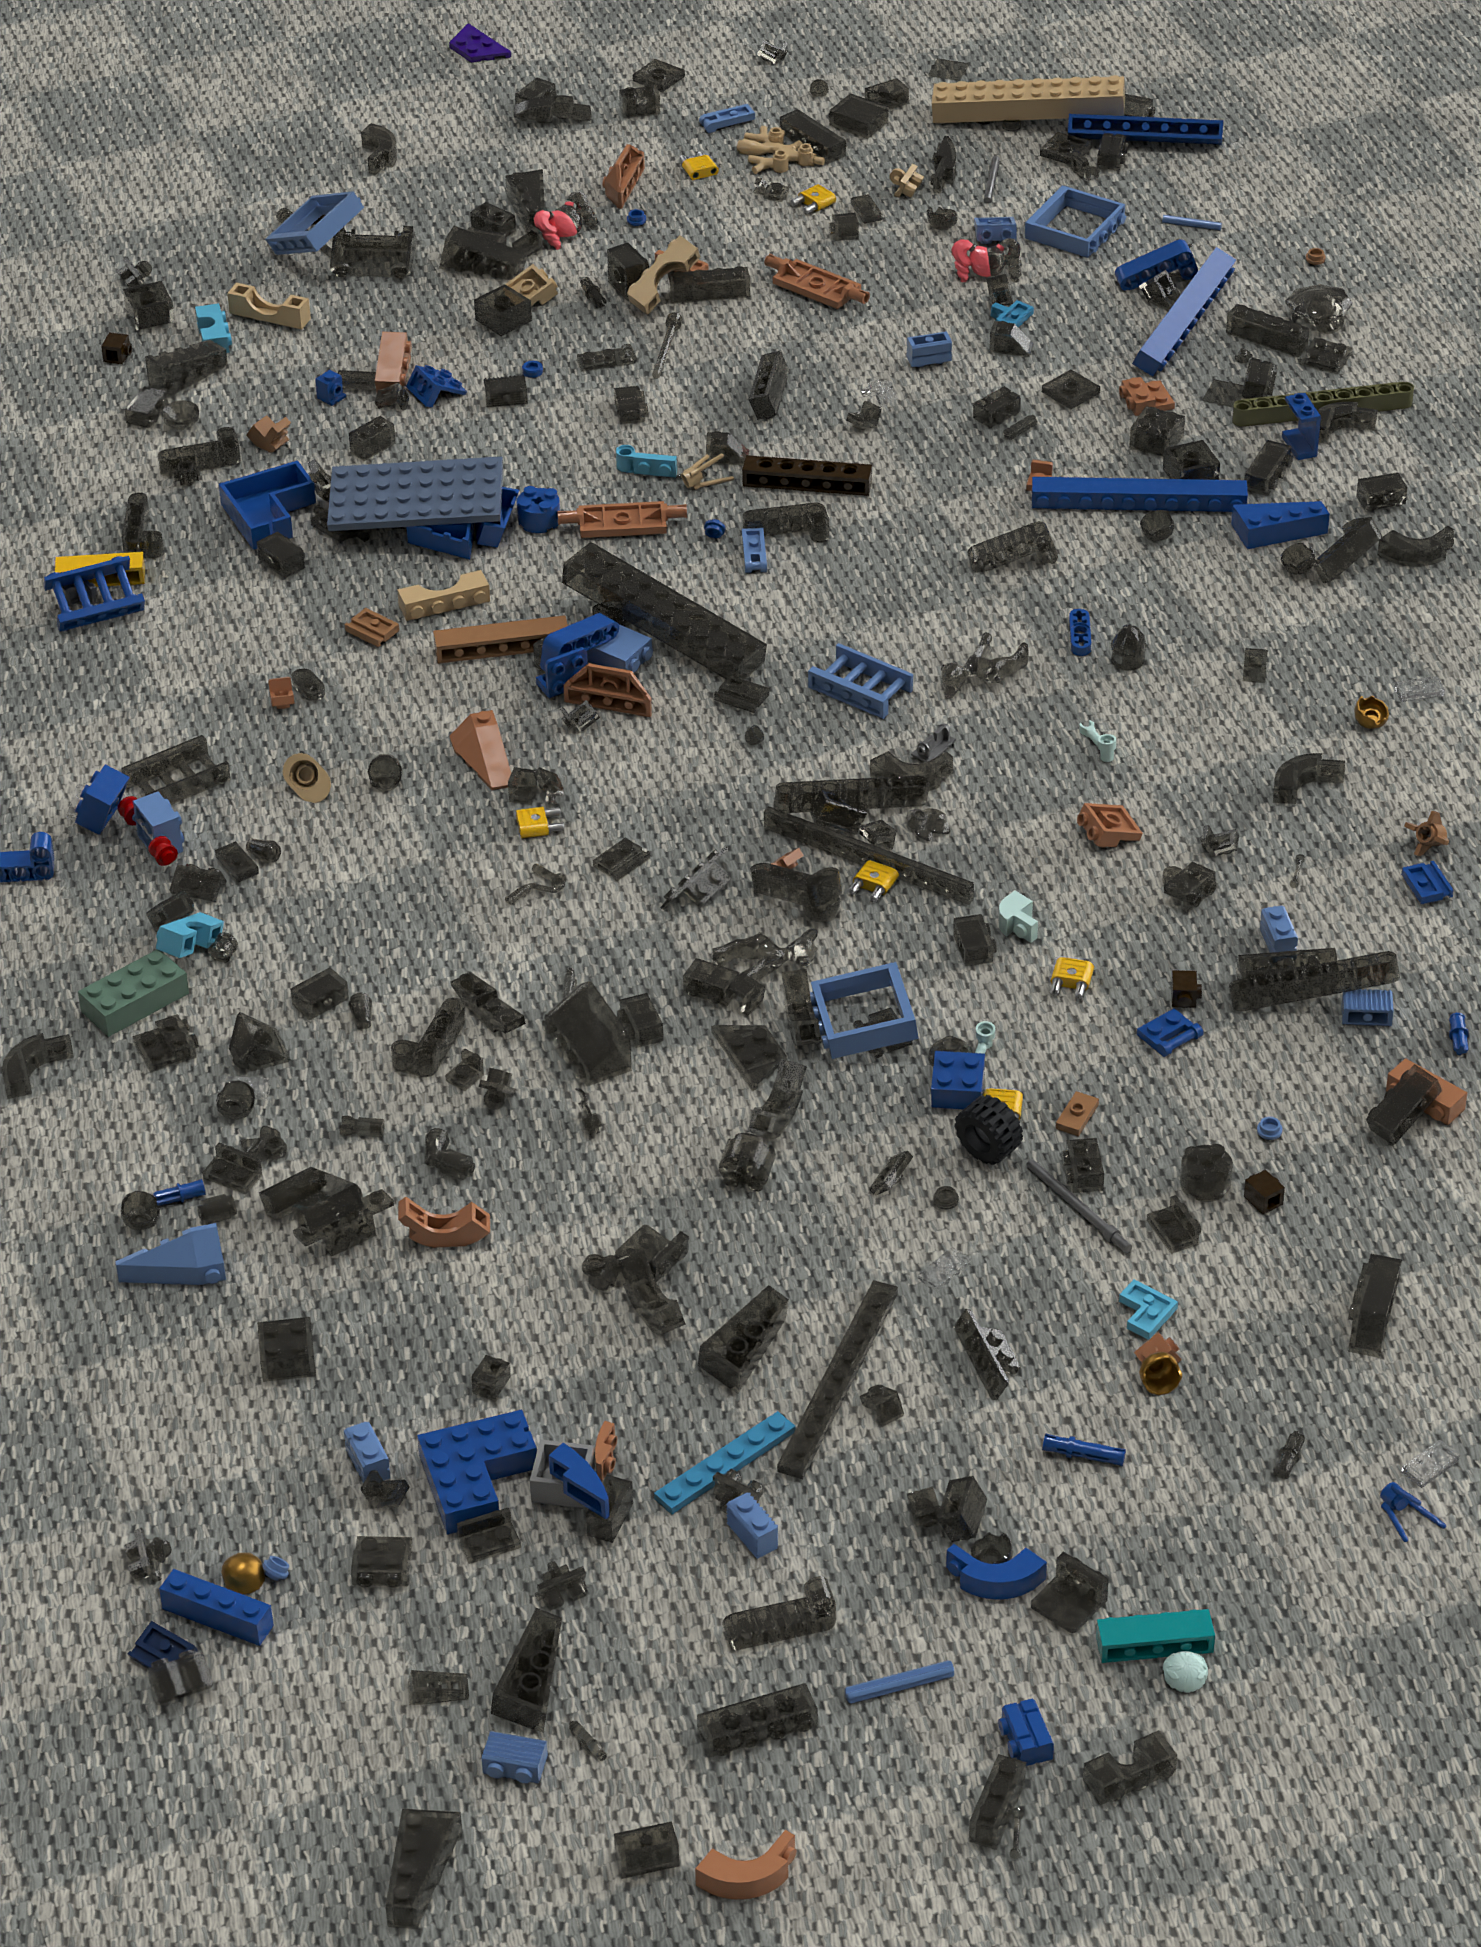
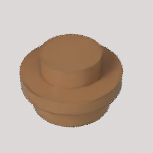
M1312 248L1306 254V261L1313 265L1322 264L1326 260L1324 251L1319 248Z

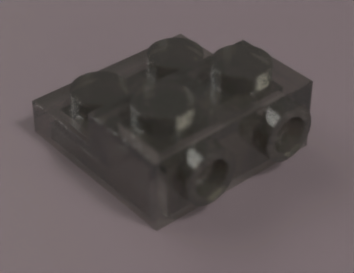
M178 1014L155 1021L156 1029L132 1036L133 1043L150 1073L197 1058L196 1048L199 1047L198 1040L194 1033L189 1035L190 1028L187 1020H181Z
M357 1536L351 1565L352 1585H359L361 1587L388 1586L391 1588L408 1586L413 1546L412 1537Z

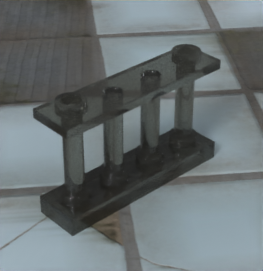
M203 735L121 768L122 773L130 777L127 789L139 786L145 793V796L159 791L164 799L167 798L171 805L231 780L229 763L225 761L215 765L208 757L207 739ZM200 761L206 770L195 774L188 764ZM179 769L186 778L175 782L168 773ZM159 777L166 786L154 790L147 781Z

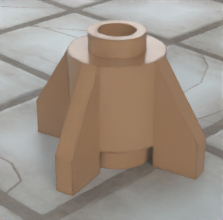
M1431 811L1428 821L1420 825L1405 822L1404 827L1416 831L1417 840L1420 842L1416 847L1414 855L1422 856L1432 846L1448 845L1449 839L1447 838L1446 828L1442 824L1440 813Z

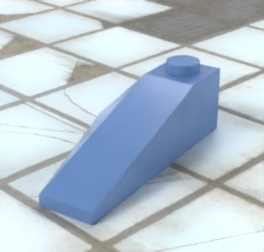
M216 1223L189 1228L182 1231L183 1235L171 1241L168 1238L160 1241L161 1245L151 1250L142 1249L115 1261L118 1281L128 1283L203 1285L226 1280Z

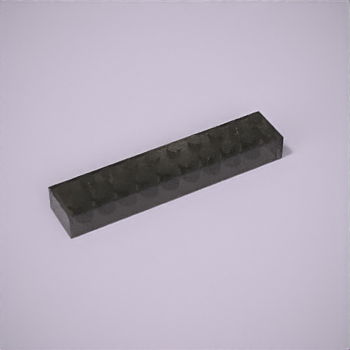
M589 542L563 564L562 583L733 684L739 685L765 662L766 643L592 542Z

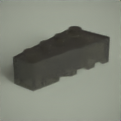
M543 169L506 175V195L526 235L541 233L535 226L534 217L537 212L545 210Z
M453 226L445 238L439 269L453 268L457 272L466 270L472 271L476 275L490 274L494 278L512 280L524 270L527 253Z
M212 340L191 344L188 348L184 349L179 347L169 353L166 351L160 352L157 356H145L149 390L163 399L177 394L228 366L226 349Z
M1371 1254L1369 1262L1363 1263L1357 1290L1354 1292L1353 1303L1350 1306L1348 1320H1353L1348 1352L1380 1358L1382 1343L1385 1339L1387 1324L1389 1323L1399 1283L1402 1259Z
M768 1285L700 1345L698 1366L729 1389L739 1394L786 1320L789 1299Z
M538 1608L535 1609L493 1692L492 1715L544 1733L562 1617Z
M402 1809L385 1906L388 1927L418 1929L432 1899L434 1889L442 1878V1872L447 1862L451 1859L456 1842L459 1841L463 1833L461 1812Z

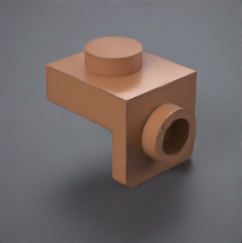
M290 677L268 680L272 706H276L277 709L289 708L290 704H295Z
M1159 1332L1134 1352L1141 1362L1150 1354L1157 1352L1171 1354L1177 1363L1182 1360L1176 1353L1179 1350L1177 1344L1170 1337L1165 1339Z

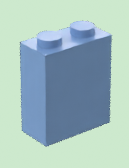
M619 625V632L614 639L587 650V661L596 665L636 672L641 664L652 657V638Z

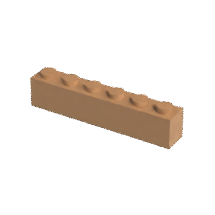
M566 616L435 630L433 634L437 662L447 663L540 652L547 635L568 626Z

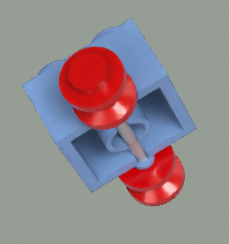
M158 791L139 799L134 796H128L119 802L117 807L118 813L124 817L128 825H136L138 837L148 848L149 853L155 857L156 862L161 866L173 863L178 853L183 852L182 843L184 842V836L180 830V825L182 824L181 817L177 811H173L167 798L164 799Z

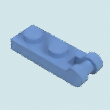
M748 104L704 114L700 116L699 123L708 133H712L718 128L754 120L755 112Z
M763 528L742 529L745 573H752V570L767 572Z

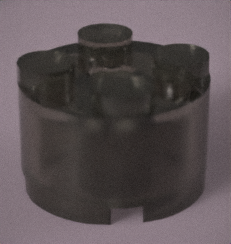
M738 1133L733 1139L729 1138L719 1163V1172L724 1178V1184L730 1187H737L740 1184L748 1186L753 1191H761L768 1181L776 1157L773 1146L769 1144L768 1147L762 1143L763 1138L750 1133Z
M1212 1144L1190 1146L1185 1149L1181 1160L1180 1187L1186 1195L1189 1196L1190 1194L1196 1197L1198 1201L1212 1202L1223 1198L1224 1194L1230 1190L1233 1161L1231 1156L1225 1151L1224 1146Z

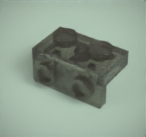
M1192 861L1164 885V893L1183 901V912L1188 913L1194 907H1198L1206 897L1215 892L1217 886L1215 871Z

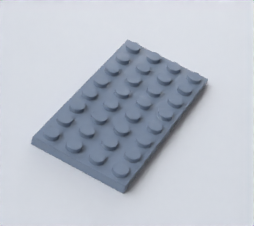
M503 457L332 467L327 521L328 531L501 521Z

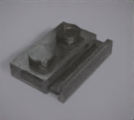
M729 675L719 687V691H715L714 700L755 713L756 708L760 707L769 696V688Z
M625 837L593 860V867L619 881L650 859V852L643 851L641 846Z

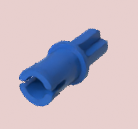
M1456 1012L1451 1014L1449 1018L1451 1026L1449 1037L1453 1042V1050L1456 1051L1457 1055H1462L1468 1052L1467 1038L1469 1037V1031L1465 1025V1016L1462 1013Z
M200 1179L182 1185L177 1183L176 1187L156 1191L153 1193L155 1204L161 1206L177 1201L183 1203L186 1199L206 1195L204 1183Z

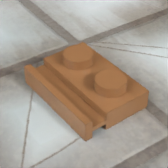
M367 608L354 616L350 623H345L346 632L377 647L381 646L380 643L382 641L386 642L400 631L398 623Z

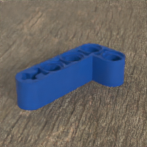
M1179 239L1120 265L1115 270V277L1122 290L1125 291L1135 289L1177 269L1183 279L1191 280L1197 274L1198 267L1187 242Z
M597 613L550 633L543 641L541 669L545 671V662L550 658L581 647L587 651L614 639L619 632V624L607 616Z
M36 832L31 836L30 850L0 852V882L51 879L54 873L55 859L51 836L45 832Z

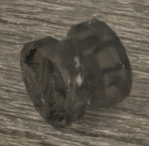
M223 932L216 936L215 942L210 945L208 950L214 960L227 963L231 959L232 954L237 950L238 942L234 936Z

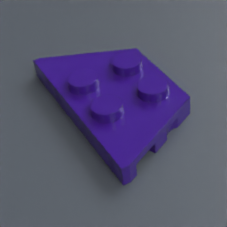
M466 24L449 42L450 49L471 63L494 60L495 56L504 55L505 58L511 57L510 50L471 24Z

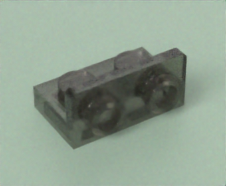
M177 864L169 891L171 894L216 902L221 885H226L227 881L218 869L208 868V870H205L193 864H186V866Z
M217 1143L215 1146L216 1157L203 1170V1178L247 1194L262 1176L260 1158L237 1150L232 1146Z
M1176 1195L1170 1197L1169 1207L1147 1214V1222L1171 1254L1199 1245L1201 1226L1198 1220L1193 1219L1186 1204L1181 1203Z
M509 1508L496 1510L457 1523L458 1542L468 1564L521 1548V1541L511 1522Z

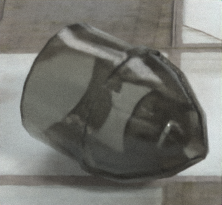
M1131 624L1124 625L1115 634L1111 642V649L1113 651L1111 662L1120 670H1137L1144 665L1147 644L1144 634L1138 627ZM1116 655L1122 656V664H1118L1114 660Z

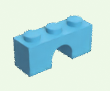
M219 303L195 307L199 334H201L205 356L229 353V345H232V339L229 333L228 322H226L225 311H221Z
M199 912L159 927L156 935V949L182 958L193 954L195 945L204 948L218 945L221 942L224 921Z

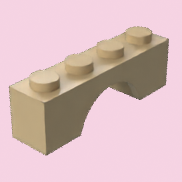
M681 235L676 240H672L667 250L663 254L658 255L654 264L650 268L645 269L641 278L629 287L627 292L629 301L648 315L661 301L657 291L660 279L672 271L688 272L701 258L698 248Z
M236 283L227 293L230 314L301 330L311 319L309 298L290 295L283 304L276 305L264 300L254 286Z
M481 570L460 575L457 584L445 590H428L420 585L397 589L399 608L406 621L490 602L489 584Z

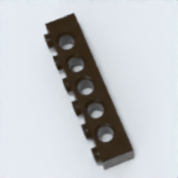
M746 455L742 469V485L744 487L869 496L872 484L871 464Z

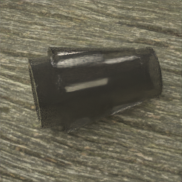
M251 838L246 844V850L265 863L276 862L281 855V847L272 840Z
M366 993L353 994L350 997L348 1007L357 1028H370L372 999Z
M433 1128L425 1135L426 1165L437 1167L440 1165L450 1143L449 1135L445 1130Z

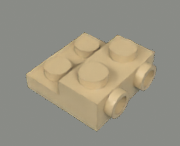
M534 264L501 287L503 292L523 312L537 301L543 305L558 294L556 282L552 278L548 279L546 272L542 268L538 269Z

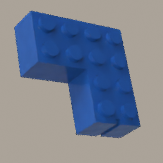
M298 460L219 484L222 507L253 550L271 545L272 541L278 543L293 538L291 516L288 512L316 504L314 481Z
M522 1409L417 1435L419 1457L447 1535L500 1522L499 1501L491 1480L533 1470L537 1454V1447L529 1431V1426Z

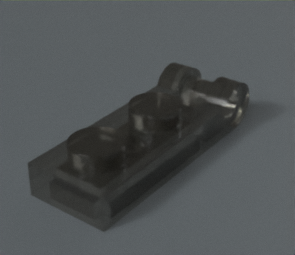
M624 344L621 348L577 354V362L581 372L635 364L637 361L631 344Z

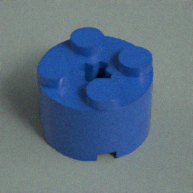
M534 486L525 487L524 492L517 498L519 526L521 525L525 531L531 533H545L547 529L552 527L555 529L558 526L557 511H560V499L557 495V490L554 488H535Z

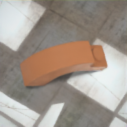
M407 1197L398 1202V1220L404 1226L409 1227V1238L419 1244L433 1248L467 1246L479 1241L490 1233V1214L473 1202L455 1213L446 1215L430 1213Z
M785 1830L765 1854L747 1861L731 1859L712 1848L695 1868L696 1886L708 1893L727 1899H751L775 1890L788 1879V1865L792 1863L797 1853L795 1849V1835Z

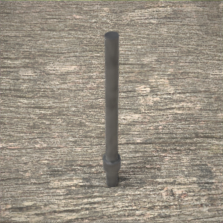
M1030 1159L1026 1163L1027 1168L1101 1231L1102 1236L1109 1243H1114L1125 1253L1132 1249V1245L1121 1236V1232L1116 1227L1108 1225L1034 1159Z

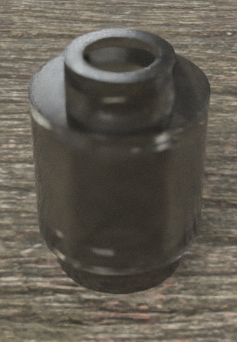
M442 1149L436 1157L435 1166L440 1169L441 1173L465 1180L474 1172L475 1163H473L472 1156L453 1149Z
M221 1194L200 1200V1205L197 1206L200 1221L205 1220L207 1225L231 1219L232 1215L237 1214L236 1204L232 1195L226 1196Z

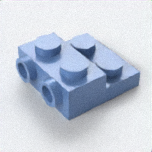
M1014 217L974 218L975 237L981 244H991L992 241L999 240L1000 243H1012V240H1017V224Z

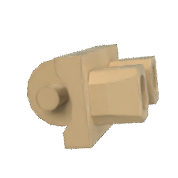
M912 164L906 173L899 168L892 170L889 176L893 184L900 185L894 194L895 197H900L901 194L912 198L924 176L915 172L918 166Z

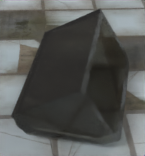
M591 981L579 984L545 1014L542 1021L545 1033L552 1036L556 1049L562 1050L565 1062L573 1066L577 1079H582L587 1087L632 1071L629 1035Z

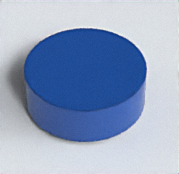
M528 361L523 364L522 373L526 377L535 378L542 375L543 366L538 361Z

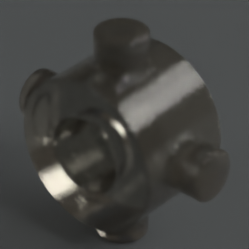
M1241 348L1238 355H1235V360L1237 359L1239 363H1248L1249 359L1253 358V354H1250L1244 348Z

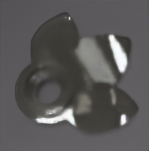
M933 808L925 810L912 809L906 815L907 825L915 831L917 836L926 841L931 840L933 833H950V827L944 820L946 814L940 810Z
M575 1088L581 1097V1102L578 1104L584 1113V1116L581 1117L584 1127L589 1135L593 1133L599 1134V1127L602 1124L597 1114H592L585 1092L581 1088Z
M269 1126L261 1127L260 1138L240 1140L241 1147L246 1152L244 1159L249 1162L279 1159L285 1156L288 1150L287 1144L281 1138L280 1132Z
M591 1254L582 1263V1271L588 1276V1282L598 1290L606 1291L609 1286L622 1287L630 1283L629 1276L621 1269L627 1262L625 1258L615 1255L603 1257L599 1254Z

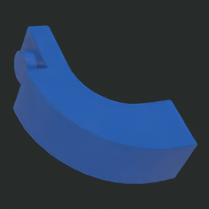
M955 1544L949 1547L946 1553V1567L952 1575L960 1576V1589L977 1597L995 1600L1015 1598L1029 1593L1046 1580L1047 1562L1026 1547L1013 1559L1000 1564L981 1562Z

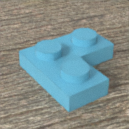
M1135 1279L1119 1294V1302L1136 1310L1134 1315L1127 1321V1329L1148 1340L1178 1309V1301Z

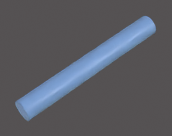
M1163 215L1162 223L1220 231L1222 228V223L1169 215Z

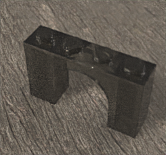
M309 1167L259 1192L265 1212L269 1217L278 1220L294 1212L299 1228L310 1234L364 1207L361 1200L363 1194L357 1184L314 1167Z

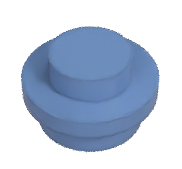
M1265 1117L1258 1124L1257 1133L1264 1139L1274 1140L1282 1135V1125L1277 1118Z
M270 1556L262 1564L266 1576L273 1580L286 1579L289 1575V1564L279 1557Z

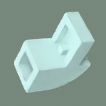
M1013 891L1000 902L999 929L1006 937L1014 932L1019 938H1024L1030 943L1037 939L1038 921L1032 918L1033 901L1019 892Z

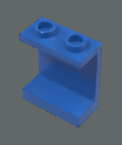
M1306 393L1285 396V401L1299 421L1298 428L1282 431L1283 440L1297 460L1317 457L1321 415Z

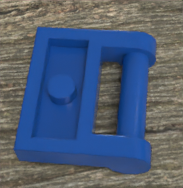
M1175 1008L1137 1028V1036L1163 1057L1171 1054L1172 1050L1193 1038L1198 1039L1204 1034L1202 1027L1198 1023L1193 1024Z

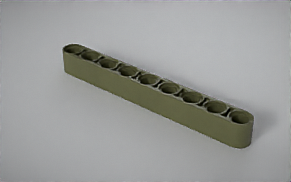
M1394 382L1304 393H1306L1317 409L1321 418L1409 408L1413 404L1414 385L1410 382ZM1294 394L1237 400L1233 404L1232 423L1239 427L1299 421L1285 401V396Z

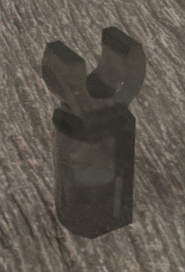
M342 1116L341 1118L342 1125L339 1126L340 1135L349 1136L357 1134L358 1136L383 1137L385 1129L384 1119L363 1117L354 1119L351 1116Z

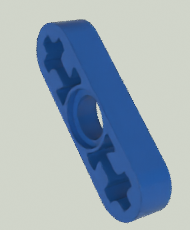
M1074 609L1069 613L1071 652L1077 656H1085L1091 652L1089 612L1084 609ZM1077 631H1082V632H1085V633H1083V634H1078V633H1075V632H1077Z

